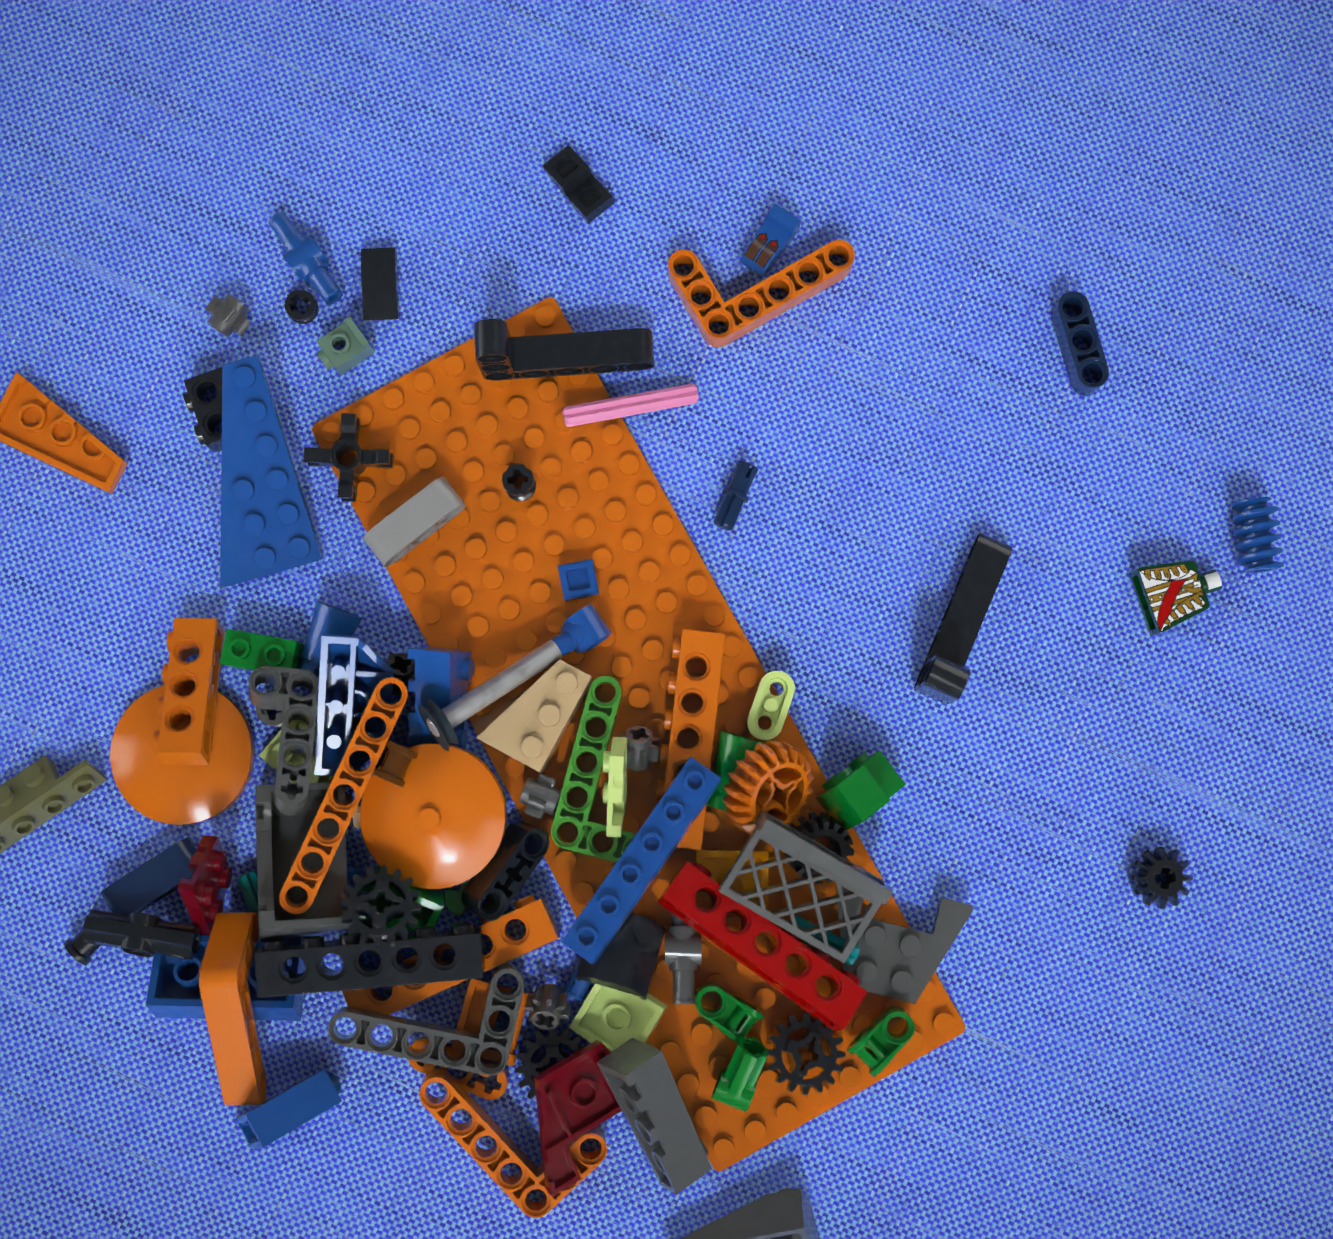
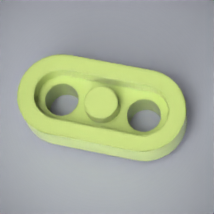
M771 671L759 683L747 718L748 731L758 740H772L779 735L783 728L795 692L794 682L785 672ZM773 683L780 684L783 688L782 694L779 696L772 695L769 690L770 685ZM766 716L771 720V727L769 729L763 730L758 726L760 717Z

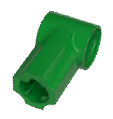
M751 1036L739 1038L727 1068L723 1067L712 1093V1099L743 1112L748 1110L757 1087V1078L762 1071L769 1049L762 1044L761 1040Z

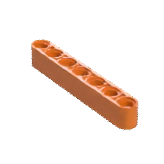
M386 677L375 687L281 889L279 896L280 904L288 913L301 914L307 911L314 901L407 700V687L399 678ZM387 683L397 684L402 690V696L396 703H386L381 698V688ZM371 717H380L386 723V731L381 736L373 737L365 730L366 721ZM362 750L368 753L371 759L370 765L364 770L353 768L349 760L353 752ZM341 784L350 785L355 791V798L349 803H340L334 796V790L337 786ZM325 818H332L339 824V832L331 837L324 836L319 831V822ZM309 852L320 854L323 858V866L318 870L308 869L303 863L305 854ZM300 886L306 890L308 899L300 904L293 903L288 898V889Z

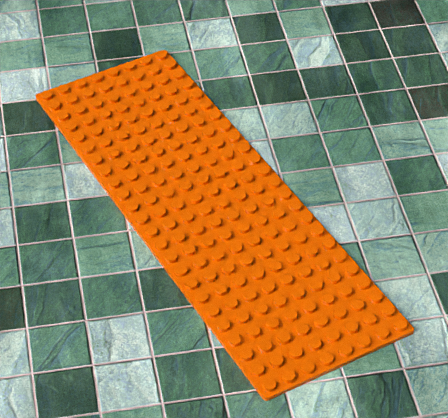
M551 297L505 320L511 337L574 333L556 300ZM472 338L315 423L312 427V432L322 449H331L337 441L341 440V413L356 414L357 418L360 419L358 445L363 450L389 449L390 453L394 455L393 469L366 467L365 471L357 476L356 502H351L367 532L440 477L446 478L466 504L465 508L457 516L397 562L386 568L429 647L472 651L471 660H474L475 669L472 680L468 682V692L562 633L561 626L574 613L589 604L595 607L612 634L586 653L571 651L559 660L592 676L593 681L601 676H610L619 683L622 690V700L608 751L611 750L613 737H618L619 734L626 735V730L632 726L647 727L652 731L653 737H660L659 759L657 763L651 762L649 768L641 771L627 768V803L622 830L638 833L659 803V801H656L658 779L665 780L667 766L660 765L662 743L669 744L671 730L664 729L666 708H674L675 694H668L670 672L678 673L679 659L672 658L674 637L682 638V629L725 634L710 767L712 772L717 753L719 730L758 740L748 731L747 718L759 683L766 675V672L622 417L572 427L565 425L562 415L565 406L610 398L597 374L498 381L487 380L483 378L476 362L475 339ZM352 450L345 452L341 458V464L344 466L353 464L357 458V452ZM523 464L527 469L531 470L536 482V491L530 499L515 501L506 493L502 484V475L510 465ZM331 466L339 480L340 471L335 466ZM517 476L516 482L511 483L514 484L516 490L522 489V483H525L523 476ZM593 559L599 595L564 601L558 565ZM692 659L686 665L687 673L694 678L703 676L707 670L705 663L700 659ZM556 662L469 717L468 719L477 735L482 733ZM602 684L596 690V698L602 703L612 701L616 695V689L610 684ZM771 684L769 688L770 693L774 696H779L773 684ZM588 691L547 767L541 773L556 779L555 787L561 790ZM696 694L686 695L681 703L683 709L688 713H697L703 706L701 698ZM787 713L781 732L772 741L786 742L800 750L807 757L808 763L812 765L810 773L815 777L809 784L813 792L806 796L808 804L802 806L799 811L800 815L806 820H809L808 813L815 812L818 817L820 812L826 813L829 816L816 799L825 791L821 785L827 780L790 714ZM766 716L760 717L758 726L763 730H767L771 727V720ZM601 718L591 719L587 724L588 735L594 738L601 737L606 731V722ZM691 729L681 731L677 738L679 745L684 749H693L699 742L697 733ZM481 741L524 822L547 833L549 848L544 858L578 918L616 862L557 846L551 836L555 813L552 816L544 812L543 818L538 819L526 814L527 805L519 803L527 779L530 777L538 780L540 772ZM590 752L583 753L578 758V768L584 773L592 772L597 766L596 756ZM680 765L674 770V780L684 765ZM602 771L589 821L607 825V803H603L604 782H608L609 773H603ZM575 787L568 794V801L575 808L583 807L588 800L587 792L582 787ZM706 805L701 850L741 851L750 834L735 826L725 811ZM795 816L792 819V823L796 827L800 825L797 820L800 816ZM565 822L560 826L559 836L561 840L566 843L576 840L578 829L574 823ZM853 827L848 829V835L853 841V845H850V847L854 850L853 856L846 857L852 863L882 879ZM600 831L593 838L594 847L600 852H607L613 846V838L606 837V831ZM820 836L814 839L829 849V838ZM759 839L753 851H769L768 860L775 859L773 846ZM676 847L631 913L655 920L666 928L665 932H668V926H672V913L657 903V901L679 869L687 861L692 865L696 862V850ZM779 850L780 857L786 856L783 851ZM788 862L782 864L786 882L802 878ZM778 865L768 867V886L782 883ZM823 879L822 884L813 882L817 899L836 895V884L834 881L828 883ZM809 883L788 889L792 906L813 901ZM784 890L768 894L769 910L776 911L787 908ZM892 896L886 905L883 903L880 905L872 918L910 928ZM864 898L860 914L864 913L865 909L870 903ZM836 903L819 907L823 924L838 920ZM815 908L794 913L795 917L799 915L817 926L819 925ZM790 915L782 916L791 922ZM726 924L733 931L741 929V924ZM839 928L831 930V933L840 937ZM664 933L648 992L668 1007L645 1044L649 1043L653 1047L662 1050L688 1114L692 1119L696 1133L708 1150L707 1157L712 1167L716 1171H723L959 1036L965 1031V1024L935 972L915 1004L868 992L845 1029L831 1033L832 1037L843 1038V1041L836 1045L837 1051L846 1053V1057L837 1058L836 1063L843 1068V1071H832L831 1075L835 1080L833 1085L822 1081L823 1091L820 1093L816 1092L813 1086H810L808 1095L801 1094L800 1085H797L796 1089L790 1092L787 1090V1080L776 1083L775 1078L779 1073L778 1070L767 1069V1066L774 1062L773 1056H767V1060L757 1078V1087L748 1110L743 1112L711 1098L723 1067L727 1068L737 1043L704 1018L697 1011L695 1004H673V972L669 971V965H665ZM758 934L755 941L757 948L763 953H769L771 949L769 938ZM701 935L702 964L698 965V970H694L695 991L702 983L715 982L734 996L740 997L752 1005L764 1017L762 1020L755 1022L745 1038L749 1036L761 1040L767 1049H773L774 1044L767 1037L768 1035H779L775 1025L782 1023L787 1027L789 1025L787 1016L794 1015L797 1021L800 1022L802 1013L809 1012ZM800 941L802 945L812 951V947ZM826 954L831 959L830 965L842 972L841 961ZM788 956L786 959L787 970L794 975H798L801 970L799 960L794 956ZM819 977L816 982V989L820 995L828 997L831 991L830 984L826 979ZM715 991L706 992L702 996L701 1005L706 1009H714L719 1005L721 996ZM893 1006L901 1007L907 1011L914 1022V1035L898 1051L892 1061L878 1075L873 1077L869 1073L870 1068L855 1053L850 1054L846 1049L852 1040L885 1009ZM809 1013L810 1022H813L815 1017ZM899 1016L893 1017L887 1024V1031L892 1034L901 1033L906 1027V1020ZM807 1028L797 1029L789 1034L787 1038L799 1039ZM821 1038L819 1043L822 1051L828 1055L827 1045L824 1039ZM809 1045L798 1048L797 1053L802 1056L801 1063L804 1060L812 1059L813 1054L808 1052ZM866 1046V1048H867L874 1056H877L869 1047ZM782 1052V1060L788 1070L791 1063L787 1053ZM817 1067L809 1069L803 1079L815 1077L823 1069Z

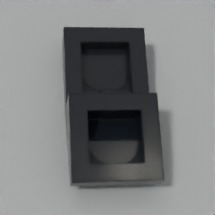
M569 145L542 165L544 171L560 192L588 224L615 203L613 196L592 175L589 166Z
M396 247L361 249V286L364 321L400 318Z

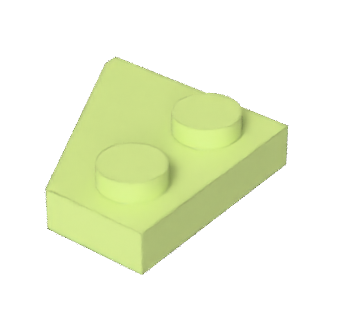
M613 737L611 750L604 751L603 773H609L608 782H604L603 803H607L606 837H621L627 803V737Z

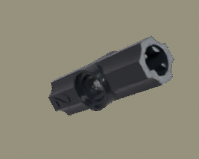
M91 909L84 921L82 940L90 944L121 948L123 952L140 957H153L154 954L193 960L199 950L201 929L197 926L166 922L160 917L142 912H132L129 916Z

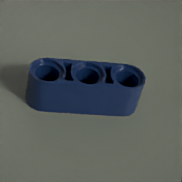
M1069 291L1063 294L1052 308L1051 321L1072 389L1079 395L1090 396L1096 393L1107 381L1109 368L1086 296L1077 291ZM1063 305H1070L1075 308L1077 317L1067 316L1063 311ZM1078 337L1084 340L1087 350L1077 349L1072 342V338ZM1089 370L1093 372L1096 376V383L1085 381L1082 371Z
M187 837L105 888L100 894L111 912L129 916L132 912H143L177 890L181 878L191 879L193 869H189V862L196 853L197 847L191 837Z

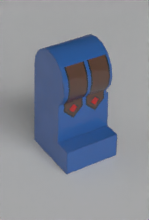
M774 204L767 214L766 220L755 234L754 239L744 251L740 263L760 276L765 277L799 232L801 220L777 204Z

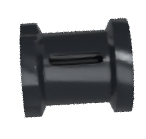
M510 465L503 473L502 484L511 499L525 501L534 495L536 491L535 478L531 470L527 469L525 465ZM517 476H523L525 483H522V489L516 490L514 484H511L516 482Z
M82 929L73 939L68 938L63 945L75 960L83 965H88L92 960L91 955L101 945L84 942L82 940Z

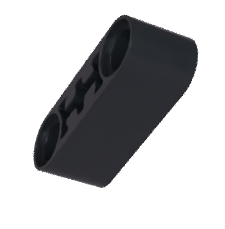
M524 821L511 823L505 830L502 842L494 857L464 887L461 895L463 906L488 921L500 918L548 851L549 837L547 833ZM529 836L527 843L524 845L526 838ZM487 895L485 902L482 904L484 897Z

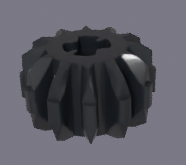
M1156 847L1154 855L1149 850L1142 851L1144 863L1138 860H1133L1132 866L1139 870L1138 874H1129L1128 876L1131 881H1139V884L1132 889L1133 894L1141 895L1144 893L1142 903L1151 905L1155 901L1159 909H1165L1167 901L1175 906L1180 904L1177 893L1186 896L1190 893L1188 888L1182 886L1183 881L1190 882L1193 880L1192 875L1182 873L1189 866V863L1184 860L1177 862L1179 853L1175 850H1171L1166 855L1164 847ZM1166 874V881L1155 882V875Z

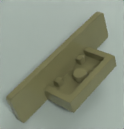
M45 755L0 786V854L106 781L104 774L87 760H84L62 776H59L54 762Z

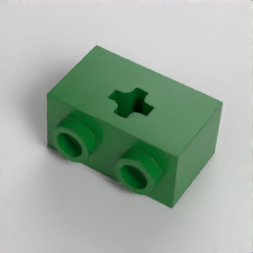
M226 629L219 664L247 671H254L263 666L297 669L303 658L300 655L304 644L294 640Z

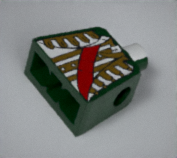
M1193 560L1141 567L1129 573L1150 636L1164 632L1210 608L1206 594L1222 589L1219 573L1214 569L1199 574L1196 563Z

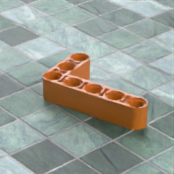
M844 240L832 241L726 302L723 301L698 257L689 250L681 249L675 251L668 260V278L704 340L712 347L721 348L844 279L851 271L855 252L850 243ZM841 255L847 263L842 266H836L831 263L829 257ZM687 264L693 271L684 276L677 274L674 269L678 265ZM809 271L816 276L817 280L812 283H806L800 279L799 274ZM780 288L787 293V297L782 300H776L770 296L769 292L772 289ZM697 293H704L709 296L710 301L707 304L698 305L694 303L692 297ZM751 305L756 308L758 313L752 317H745L740 313L739 309L742 306ZM715 322H722L727 326L728 330L723 334H715L709 329V326Z
M256 912L217 913L199 972L200 994L222 1097L226 1106L260 1105L265 1102L266 1075L247 982L258 940V916Z
M433 1069L427 1072L422 1079L419 1096L423 1106L523 1213L529 1217L539 1218L548 1214L600 1165L607 1155L605 1134L598 1126L568 1143L567 1148L581 1180L555 1196H551L545 1187L543 1162L536 1167L450 1073L443 1069ZM433 1082H439L446 1087L447 1091L444 1095L436 1097L429 1094L427 1086ZM458 1109H465L470 1112L472 1117L466 1123H458L453 1119L452 1114ZM482 1136H491L497 1143L493 1148L486 1150L480 1148L476 1142ZM588 1138H594L600 1142L599 1147L591 1152L584 1151L580 1146ZM507 1163H516L521 1167V1171L514 1176L506 1175L501 1169ZM538 1189L542 1190L546 1196L540 1202H532L526 1197L527 1194L532 1190Z

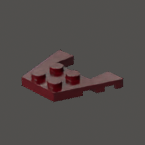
M598 1040L534 1077L545 1187L551 1196H555L581 1180L567 1144L622 1111L596 1063L611 1053Z

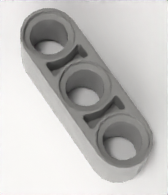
M440 477L371 528L364 535L363 540L382 565L388 567L457 516L465 508L466 504L446 478Z

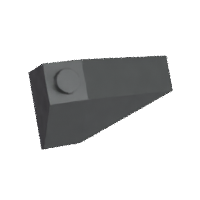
M785 1188L777 1193L766 1194L680 1239H819L812 1207L802 1188Z

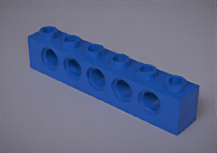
M692 757L689 758L561 943L590 964H596L721 784L722 780L718 775Z

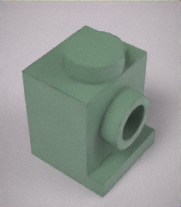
M350 316L344 319V323L316 341L321 347V350L316 353L328 370L335 367L341 376L375 353ZM346 341V346L344 349H335L336 346Z

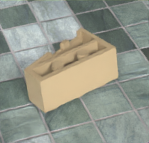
M558 660L476 738L530 768L543 773L593 682L592 676L562 660Z

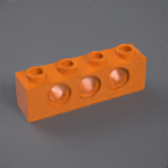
M174 618L173 631H169L167 634V650L170 654L168 663H165L162 669L165 691L164 697H160L158 700V716L161 718L160 729L155 731L153 736L154 751L166 765H209L221 664L219 663L225 632L217 618ZM199 654L194 661L185 662L190 655ZM195 686L192 693L181 696L184 689ZM184 720H191L186 728L177 730L179 723Z

